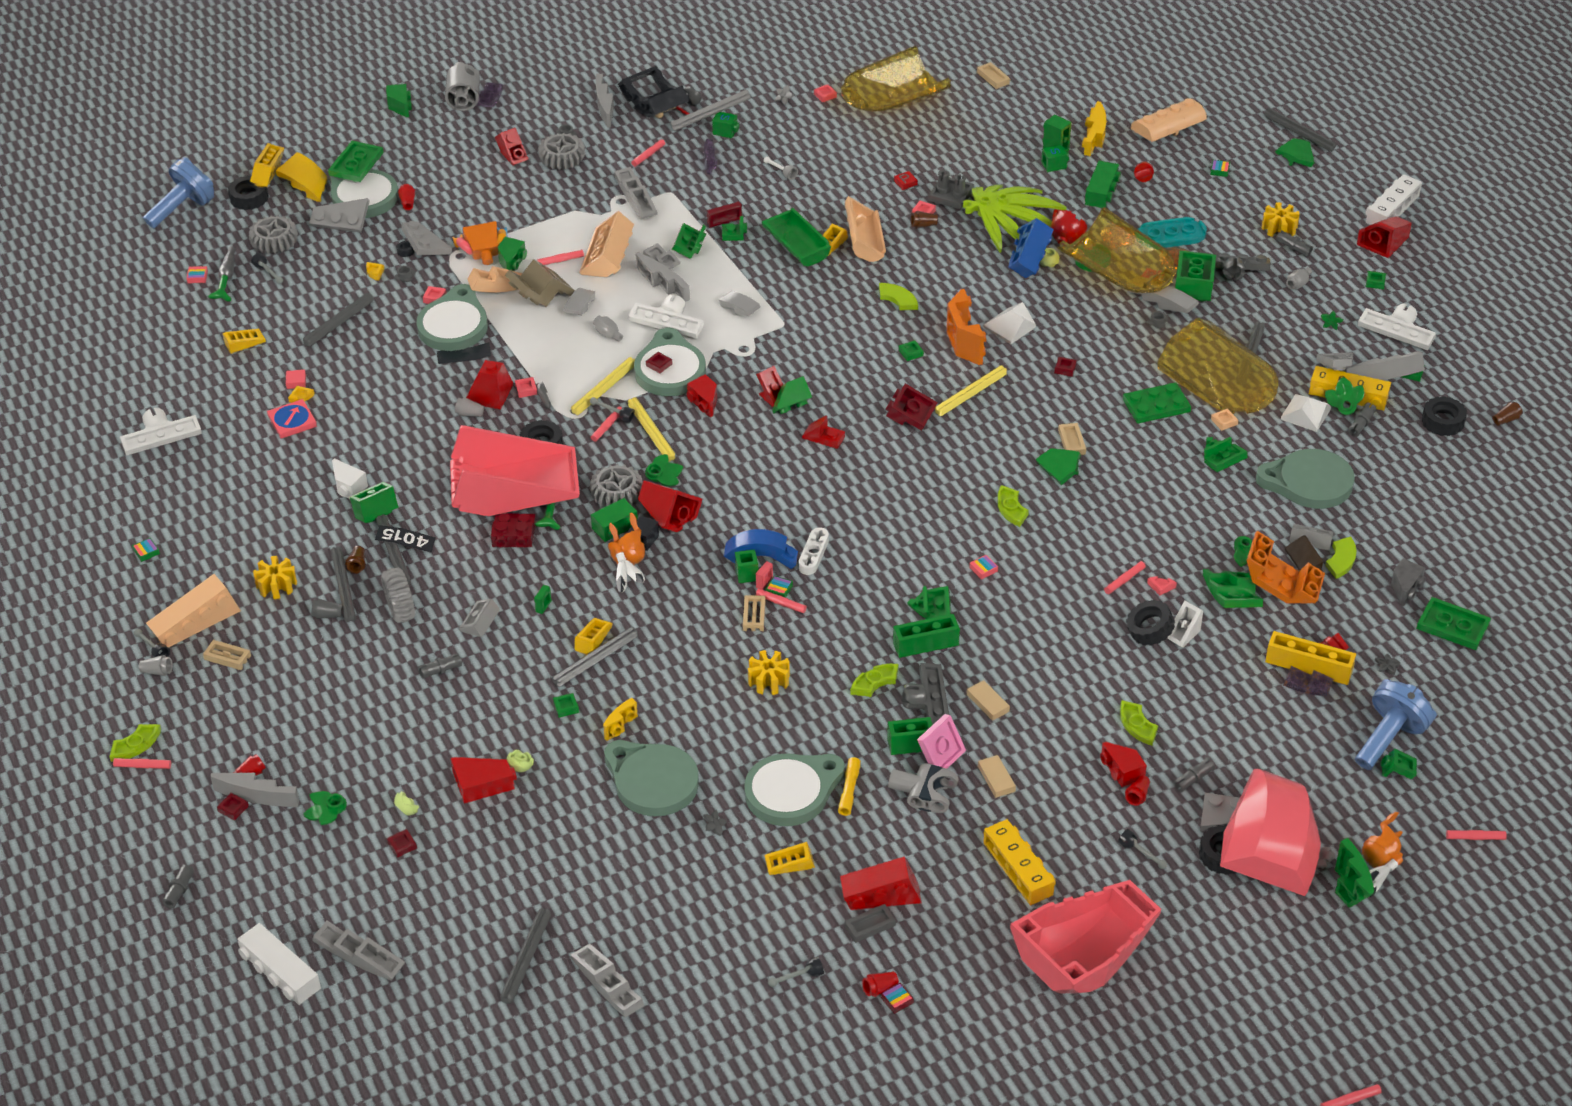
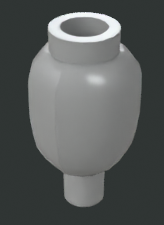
M1311 268L1298 269L1289 274L1286 281L1287 287L1297 290L1309 281V275L1312 273Z
M600 315L594 319L593 324L600 334L606 338H615L617 341L622 340L623 335L618 332V327L613 320L607 316L601 317Z

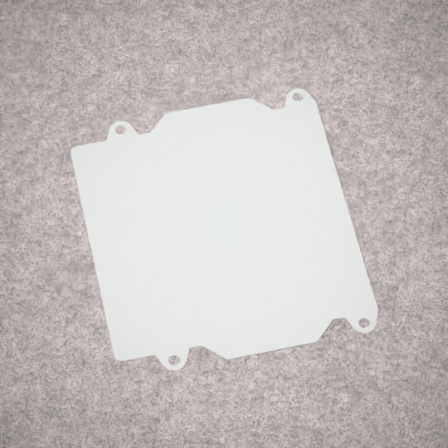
M668 192L652 197L651 200L658 213L640 219L625 195H619L611 199V212L598 215L572 211L508 233L507 237L525 241L527 256L522 260L519 268L515 270L520 273L525 271L533 259L537 261V259L583 250L584 257L545 265L555 271L574 290L582 288L596 291L595 299L588 303V310L582 315L564 312V307L570 298L566 293L560 294L558 292L548 306L545 307L542 304L536 305L530 300V297L526 299L518 293L520 290L496 293L475 291L478 301L486 311L488 320L528 374L534 377L535 383H544L548 391L547 396L553 408L568 418L577 419L586 415L588 408L581 414L574 415L570 412L571 406L628 357L636 359L637 355L651 342L655 333L660 330L629 321L628 317L635 303L659 308L668 296L660 285L653 287L636 268V253L643 254L645 249L657 243L666 252L670 250L677 257L680 264L671 270L689 285L690 300L685 302L686 308L682 315L701 319L704 322V326L697 339L685 335L682 336L702 352L705 357L706 368L713 353L723 349L737 356H750L755 352L754 338L784 326V321L706 231H704L706 237L700 243L702 247L699 253H694L691 259L672 250L683 223L697 230H700L702 227L673 193ZM618 199H625L626 203L619 205L616 201ZM617 211H620L634 223L633 234L628 240L629 245L625 249V256L620 263V270L608 277L580 274L579 272L595 228ZM456 250L449 257L450 268L462 284L469 285L467 279L473 268L488 272L492 266L503 268L499 262L498 255L492 256L493 263L490 265H484L482 259H473L472 255L467 254L464 250ZM459 253H463L466 255V257L461 260L455 258V256ZM730 291H734L755 300L760 304V308L750 316L736 315L734 308L722 307L719 299ZM672 293L674 294L672 301H674L675 297L677 296L676 293ZM599 315L601 317H609L616 323L618 332L623 335L622 340L617 341L615 338H606L595 329L594 319ZM741 346L749 347V351L745 353L740 352L738 349ZM633 368L601 396L626 401L648 393V391L644 390L637 383Z

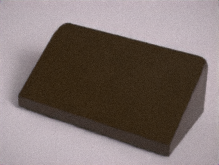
M1306 535L1299 537L1285 547V551L1299 571L1307 563L1322 571L1323 560Z

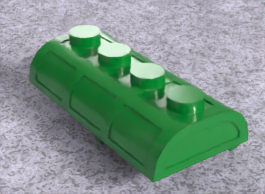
M794 208L762 221V226L793 254L803 266L808 267L823 261L830 253L831 246L829 241Z

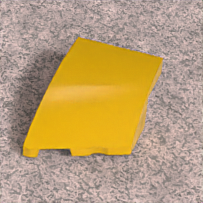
M295 153L276 170L277 176L291 181V186L306 192L307 198L321 202L322 192H324L328 180L327 175L311 159L301 153Z

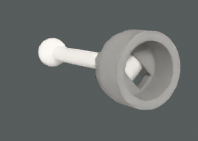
M769 157L764 158L765 163H770L783 170V175L787 179L793 180L797 177L798 169L795 166L787 165L783 167L770 160Z

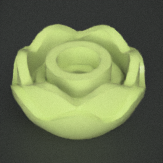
M1046 248V254L1040 261V265L1052 268L1059 263L1060 256L1053 248Z
M514 750L507 756L510 768L514 767L516 772L529 770L534 762L530 753H522L520 750Z
M401 791L396 794L394 804L405 815L409 816L418 812L419 806L414 803L413 799L408 798L405 792Z

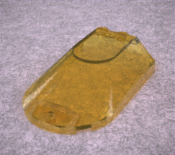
M913 46L852 72L844 79L841 93L843 99L854 108L864 111H885L911 106L934 97L951 88V80L946 78L937 82L925 70L918 53V48Z
M1105 207L1101 209L1100 214L1086 233L1071 245L1063 240L1059 246L1060 251L1095 274L1125 290L1135 293H1154L1163 290L1171 284L1176 273L1173 264L1174 259L1164 247Z
M1196 318L1172 336L1158 359V369L1220 411L1227 408L1232 414L1246 411L1247 414L1259 411L1274 400L1278 391V377L1272 366L1208 320Z

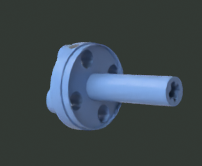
M186 157L176 160L168 169L176 186L143 216L144 221L153 229L187 197L201 206H204L214 198L213 182Z
M1384 679L1375 691L1372 703L1383 719L1355 757L1356 763L1364 769L1371 770L1400 729L1411 734H1422L1436 718L1437 713L1423 696L1422 691L1414 685Z

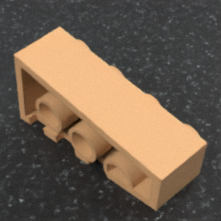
M213 574L146 622V624L160 643L170 647L241 610L224 584Z

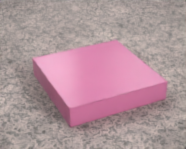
M944 714L917 739L928 764L945 769L952 765L966 751L951 715Z

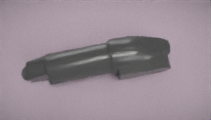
M543 382L537 383V393L543 405L549 409L551 402L547 396L548 391Z

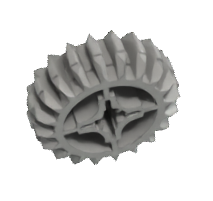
M571 133L551 134L550 137H545V140L541 141L538 148L542 164L548 168L552 167V169L566 170L569 167L573 168L574 165L578 166L585 155V146L581 138H577V135L572 136Z
M272 215L270 217L264 216V219H258V222H254L253 226L250 227L249 240L252 247L261 253L267 252L268 255L270 253L276 254V252L283 253V250H289V247H294V243L297 242L298 232L295 223L290 218L286 219L285 216L280 217L279 215L276 217Z
M618 463L616 466L609 464L608 468L602 467L601 471L597 470L596 474L592 475L590 483L591 495L596 503H600L601 507L608 506L623 498L632 505V503H637L643 481L638 470H633L632 466L627 468L625 464L623 466H619Z
M398 567L383 571L381 576L382 586L393 619L397 623H404L414 619L413 598L403 570Z

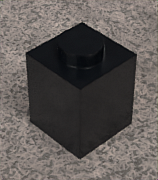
M640 515L637 519V525L641 530V542L644 543L645 551H648L659 537L658 521Z

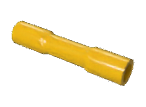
M856 757L849 758L847 763L846 779L838 808V813L843 816L850 815L852 810L853 795L861 765L860 759Z

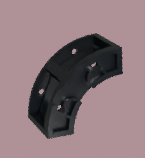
M657 65L626 77L618 83L628 102L632 101L635 105L634 109L641 115L646 114V117H653L690 101L689 94L684 90L683 85L680 87L671 85L663 77ZM651 75L661 92L645 98L635 89L632 82Z

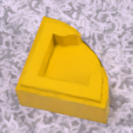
M371 262L366 263L368 276L379 281L385 270L384 265Z
M296 386L288 397L289 403L301 399L304 401L309 400L315 395L314 389Z

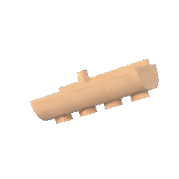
M1188 98L1180 103L1173 104L1168 108L1158 110L1153 114L1133 121L1131 130L1153 142L1170 134L1177 136L1180 130L1207 120L1206 112L1200 103Z
M848 196L845 200V208L854 254L858 258H863L869 262L879 261L886 252L878 210H871Z

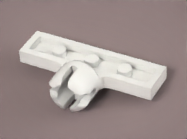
M674 294L668 295L659 308L635 303L628 316L629 321L658 329L674 328L681 335L696 339L704 326L703 320L682 315L686 308L685 301L678 295L672 301Z
M1406 303L1398 305L1390 316L1366 308L1358 321V326L1425 350L1430 348L1436 337V332L1413 324L1417 318V311L1411 305L1405 311Z
M154 408L156 415L153 416L149 409L142 416L145 429L120 436V440L127 456L202 434L196 415L176 421H168L164 410Z

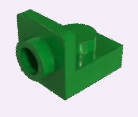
M740 216V224H722V241H744V233H747V223H744L743 216Z
M1395 748L1381 760L1382 776L1387 777L1392 771L1411 780L1417 775V759Z

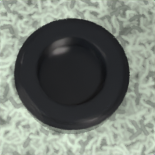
M402 241L396 246L397 254L401 257L412 256L415 252L409 241Z

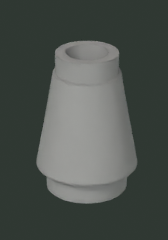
M465 397L463 399L458 398L455 413H459V416L482 417L484 406Z
M165 655L139 662L141 673L166 676L172 672L173 668L171 658Z

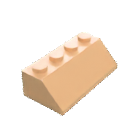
M617 211L597 226L579 273L599 277H608L612 273H617L621 268L620 263L625 256V249L629 245L628 240L633 234L634 223L620 211Z

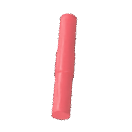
M661 139L632 160V165L636 167L665 145V141Z
M583 250L562 253L537 259V261L543 265L584 257Z
M613 412L591 435V439L594 442L619 418V413Z
M1140 561L1104 588L1105 593L1109 595L1128 582L1146 567L1145 563Z
M759 588L756 591V596H765L766 600L801 613H805L807 609L806 605Z
M114 758L113 766L170 769L171 760Z
M1446 831L1447 839L1506 840L1507 837L1506 831Z
M1376 1084L1323 1102L1321 1106H1347L1381 1094V1087Z

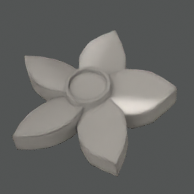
M789 85L785 86L783 90L776 88L779 95L775 98V101L782 100L786 105L788 99L794 97L790 92Z

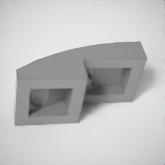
M658 243L645 249L643 252L644 255L657 260L670 269L680 264V261L670 250L666 252Z
M582 288L576 289L568 299L564 312L582 315L588 310V303L595 299L596 291Z
M730 291L719 299L722 307L734 308L736 315L750 316L760 308V304L755 300L734 291Z

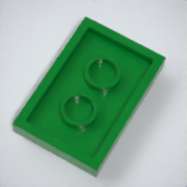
M352 140L328 169L329 176L360 183L384 153L383 147Z
M1177 382L1123 394V401L1137 424L1191 412V405Z
M1431 597L1417 623L1416 629L1477 650L1490 625L1491 618Z

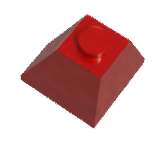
M1397 216L1379 221L1359 230L1356 245L1389 258L1409 238L1412 223Z
M485 360L466 398L484 407L501 410L514 385L504 363Z
M645 480L638 500L651 516L658 521L661 528L677 533L683 529L685 523L688 521L692 522L697 518L703 500L702 498Z

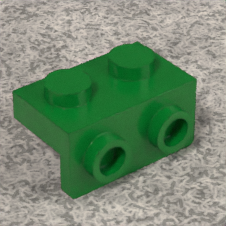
M683 223L672 250L691 259L694 253L698 254L702 247L700 243L706 237V233H704L706 226L702 225L701 229L697 230Z

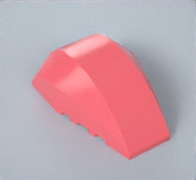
M1254 769L1225 828L1220 867L1305 896L1315 874L1321 846L1316 820L1306 788L1301 783L1261 769Z
M1131 880L1103 887V891L1094 893L1092 890L1085 892L1082 897L1074 899L1071 896L1064 898L1061 903H1047L1011 923L1010 929L1022 961L1053 991L1060 994L1086 993L1104 986L1120 969L1160 915L1161 908Z

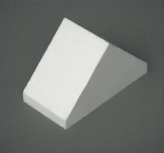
M1184 601L1174 619L1175 628L1167 639L1181 647L1189 643L1201 631L1203 610Z

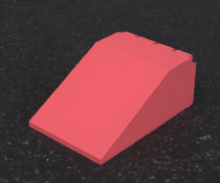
M464 425L460 426L451 454L452 460L450 461L452 507L459 508V511L492 516L579 497L575 447Z

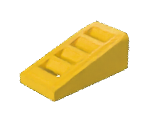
M831 224L823 234L831 246L829 255L849 237L846 229L835 224Z
M259 329L222 333L224 343L231 354L266 342Z
M593 618L575 637V651L589 654L598 648L612 628V623Z
M807 842L764 855L769 875L815 868L812 852ZM782 859H786L787 863L783 864ZM773 860L778 861V866H774Z

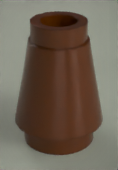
M916 211L911 214V226L917 229L937 225L938 216L937 214Z
M1509 402L1492 416V419L1499 426L1518 420L1523 411L1517 402Z
M355 546L346 559L345 565L349 572L357 574L365 569V549L362 546Z

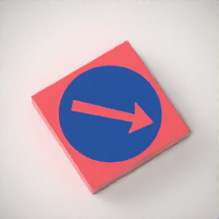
M303 399L267 411V415L281 439L317 427L316 420Z

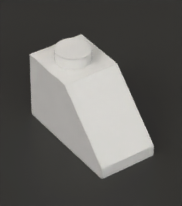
M337 459L332 460L338 494L350 499V496L368 487L366 472Z

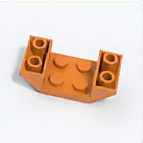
M961 289L947 305L946 332L957 357L983 365V357L986 356L984 347L986 333L981 330L979 324L968 326V321H971L969 307H971L972 302L971 297L967 296L965 289Z
M1259 531L1255 532L1247 558L1252 582L1285 603H1316L1325 573L1310 563H1307L1298 571L1271 554L1274 544L1273 540Z

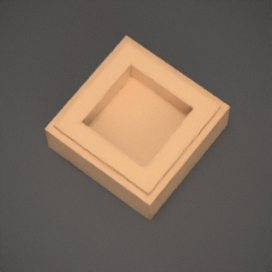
M1228 408L1211 414V420L1221 431L1238 425V419Z

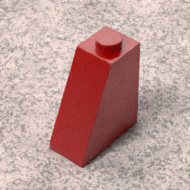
M450 758L452 772L464 804L515 789L514 780H517L514 767L510 768L507 759Z

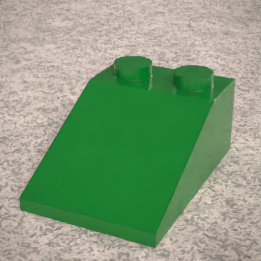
M1180 250L1175 289L1186 293L1198 301H1211L1216 255Z

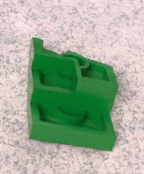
M1203 569L1205 582L1215 600L1222 607H1263V598L1255 594L1256 584L1252 582L1250 573L1224 570L1221 573H1213L1209 569Z
M1349 838L1342 840L1335 865V871L1341 877L1337 880L1335 893L1351 908L1373 895L1374 886L1368 866L1356 846Z

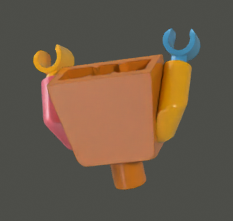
M493 221L463 227V235L461 234L459 238H452L455 247H460L467 254L472 255L475 260L482 259L484 265H490L493 263L492 256L498 255L497 247L508 234L507 227L499 229L497 222Z

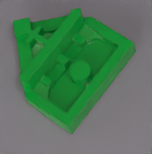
M1293 138L1275 151L1277 155L1287 158L1290 166L1294 162L1308 167H1312L1314 164L1310 141Z
M1213 437L1206 438L1204 463L1216 472L1248 458L1246 450L1236 444H1232V437L1224 440H1213Z
M1051 448L1035 460L1060 485H1063L1072 476L1079 475L1078 464L1081 453L1073 450Z
M924 586L922 588L923 591L915 599L911 598L907 602L908 606L925 619L951 614L950 590L948 586L928 590Z

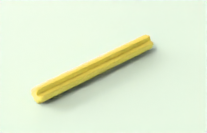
M628 357L572 405L571 412L575 415L581 414L591 405L590 399L592 397L598 399L634 368L635 359Z
M1003 365L998 366L937 405L935 413L943 416L1007 374V369Z
M636 397L629 399L628 406L635 409L634 415L662 455H668L669 462L674 460L675 452Z

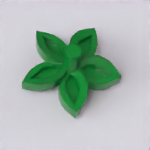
M1334 311L1330 315L1321 314L1322 320L1325 321L1323 328L1332 326L1337 330V323H1341L1344 320L1336 317Z

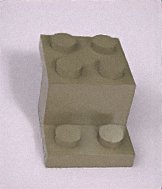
M535 259L532 260L521 276L511 270H508L505 274L510 280L509 284L515 289H519L518 293L524 298L528 299L530 297V300L536 305L542 304L547 307L558 292L571 296L575 291L555 271Z

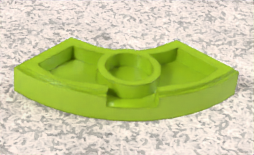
M879 283L881 300L895 303L900 311L918 310V301L909 290L895 284Z
M1001 485L997 496L999 511L1010 523L1021 527L1029 515V510L1022 507L1018 502L1019 491Z
M1351 536L1334 541L1332 547L1335 554L1332 558L1326 560L1325 566L1335 579L1348 573L1355 562L1357 550Z
M881 664L874 666L873 669L865 673L862 672L854 680L850 689V695L872 697L874 691L879 687L887 684H896L899 664Z
M1121 700L1120 719L1124 728L1135 739L1153 746L1158 725L1151 723L1144 717L1142 705Z
M139 724L136 731L128 737L113 740L109 756L110 761L113 762L114 758L130 759L149 749L160 735V724Z

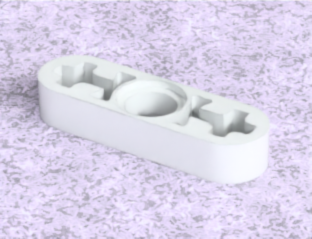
M815 528L811 531L799 559V571L802 574L811 575L817 571L829 542V533L826 529ZM817 549L819 552L810 553L809 550Z

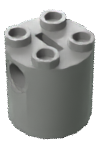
M457 62L448 70L445 100L450 107L459 111H467L477 105L480 86L479 71L471 65Z

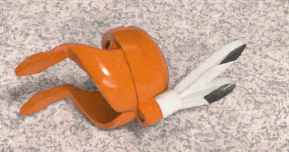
M632 512L630 513V523L634 531L625 534L620 540L617 528L612 523L609 524L614 542L608 543V549L612 559L618 565L616 586L620 593L624 592L627 587V574L636 582L643 583L645 581L643 573L635 566L644 559L645 547L644 543L641 542V530L637 525V519Z
M1399 812L1388 815L1380 824L1382 829L1381 835L1370 836L1362 846V855L1365 861L1374 868L1370 870L1374 886L1373 895L1378 891L1388 873L1392 872L1403 862V853L1400 852L1401 842L1399 839L1403 831L1394 832L1388 826V824L1396 819Z

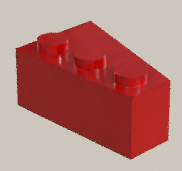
M905 856L840 876L843 898L850 910L877 908L884 904L889 907L922 903L918 881Z

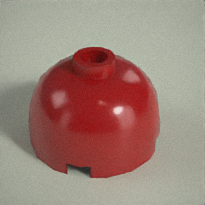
M1060 211L1054 216L1051 223V228L1054 229L1052 236L1060 245H1075L1083 239L1088 230L1085 221L1082 218L1080 221L1076 219V214Z

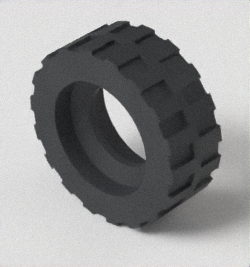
M251 176L239 177L228 186L230 203L233 207L240 210L259 208L268 201L267 187H258L250 182ZM246 191H256L248 195L241 194Z
M1451 397L1431 398L1424 406L1422 414L1423 426L1433 434L1440 436L1456 435L1465 426L1467 409L1460 401ZM1446 413L1453 416L1454 419H1441L1435 416V414Z
M548 420L533 421L530 424H526L519 434L520 437L531 439L549 437L551 440L548 442L563 445L562 430L559 425Z
M1147 600L1137 604L1135 608L1131 609L1126 619L1127 628L1133 640L1145 646L1161 643V641L1166 640L1172 634V630L1175 628V620L1170 608L1160 600ZM1151 617H1160V621L1155 626L1146 629L1141 627L1145 620Z
M1216 825V827H1210L1201 837L1199 848L1200 861L1202 860L1204 866L1217 874H1235L1237 872L1220 867L1221 855L1214 852V845L1223 843V835L1227 826Z

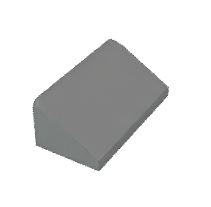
M1293 524L1289 541L1292 543L1299 537L1306 535L1314 548L1329 550L1334 532Z
M493 599L477 601L459 630L482 637L498 614L499 607Z

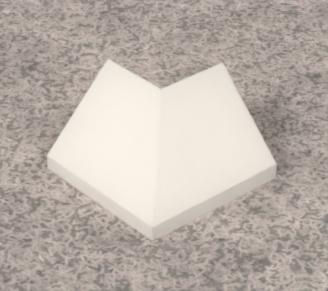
M1023 302L1007 308L983 325V328L1009 344L1014 343L1036 327Z
M1295 394L1281 416V420L1317 432L1330 412L1331 406L1325 402Z

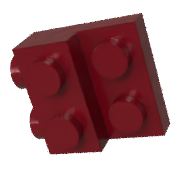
M905 383L902 389L897 388L892 398L895 401L890 400L885 409L888 411L886 417L900 425L907 422L922 431L938 402Z
M502 513L495 515L491 531L492 547H532L536 522L535 514Z

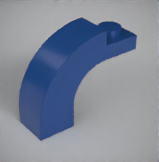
M752 529L740 532L730 538L725 544L724 557L735 563V552L755 549L756 556L771 557L792 569L797 564L798 551L786 544L787 537L783 534L765 529Z

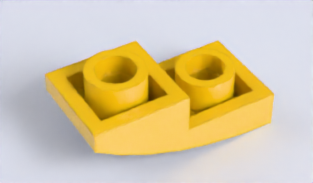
M633 698L619 705L605 720L603 728L606 741L625 732L624 724L638 717L637 702Z

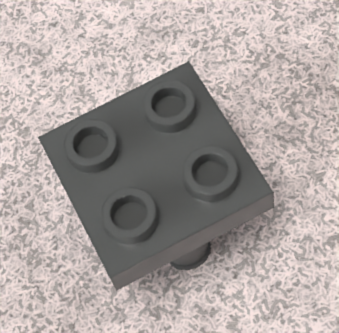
M940 170L938 172V182L929 193L928 201L962 209L963 201L968 200L972 194L974 184L965 182V175L962 176V179L961 174L950 178L949 171H946L945 175V170Z

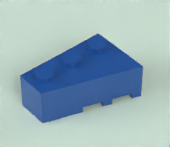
M1038 218L1018 228L1019 240L1016 239L1014 242L1017 248L1016 251H1012L1008 267L1025 279L1035 275L1040 268L1038 266L1040 261L1046 254V246L1052 240L1051 235L1054 229Z

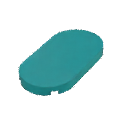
M1192 217L1151 221L1140 225V228L1136 231V240L1142 246L1151 249L1196 244L1205 239L1207 227L1202 221H1195V218Z

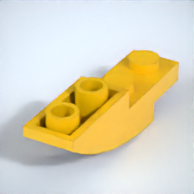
M1097 101L1095 107L1091 108L1090 117H1087L1085 121L1087 138L1084 137L1082 147L1084 148V155L1091 156L1095 147L1102 148L1105 139L1106 112L1100 101Z

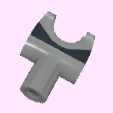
M925 763L920 765L917 775L893 769L890 774L888 788L908 792L907 802L915 809L943 813L948 810L950 802L945 796L936 791L939 789L955 788L959 779L951 770Z

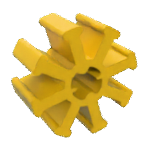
M1281 202L1275 203V209L1270 207V205L1266 206L1263 213L1262 230L1268 229L1267 235L1273 237V234L1281 231L1294 236L1298 228L1300 213L1299 211L1293 212V205L1288 204V207L1282 209Z
M271 556L272 565L264 563L263 560L257 563L259 570H253L256 589H259L261 596L266 597L272 591L273 599H280L279 590L282 589L287 592V595H290L293 592L292 584L297 585L295 567L291 566V561L288 558H284L279 564L278 557Z
M766 650L759 652V660L753 656L749 659L748 684L750 687L756 685L757 693L762 695L765 688L770 686L771 694L776 695L779 693L778 685L783 686L785 689L789 686L790 662L788 658L781 661V652L774 651L772 658L768 659Z

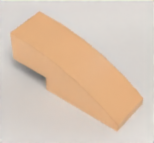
M492 266L489 272L473 268L467 279L473 291L496 293L519 290L509 284L510 280L505 276L508 270ZM513 271L514 273L518 274L519 276L522 275V273H520V272Z

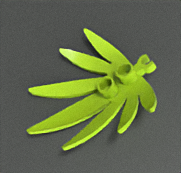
M1003 184L991 185L985 191H983V187L972 188V196L975 201H963L965 214L978 211V215L982 218L992 241L1000 253L1002 252V236L998 223L1015 240H1019L1020 235L1017 233L1019 226L1006 214L1028 222L1038 218L1051 227L1052 221L1034 210L1021 206L1067 210L1066 206L1052 199L1033 194H1023L1031 192L1042 194V190L1024 186L1003 189Z

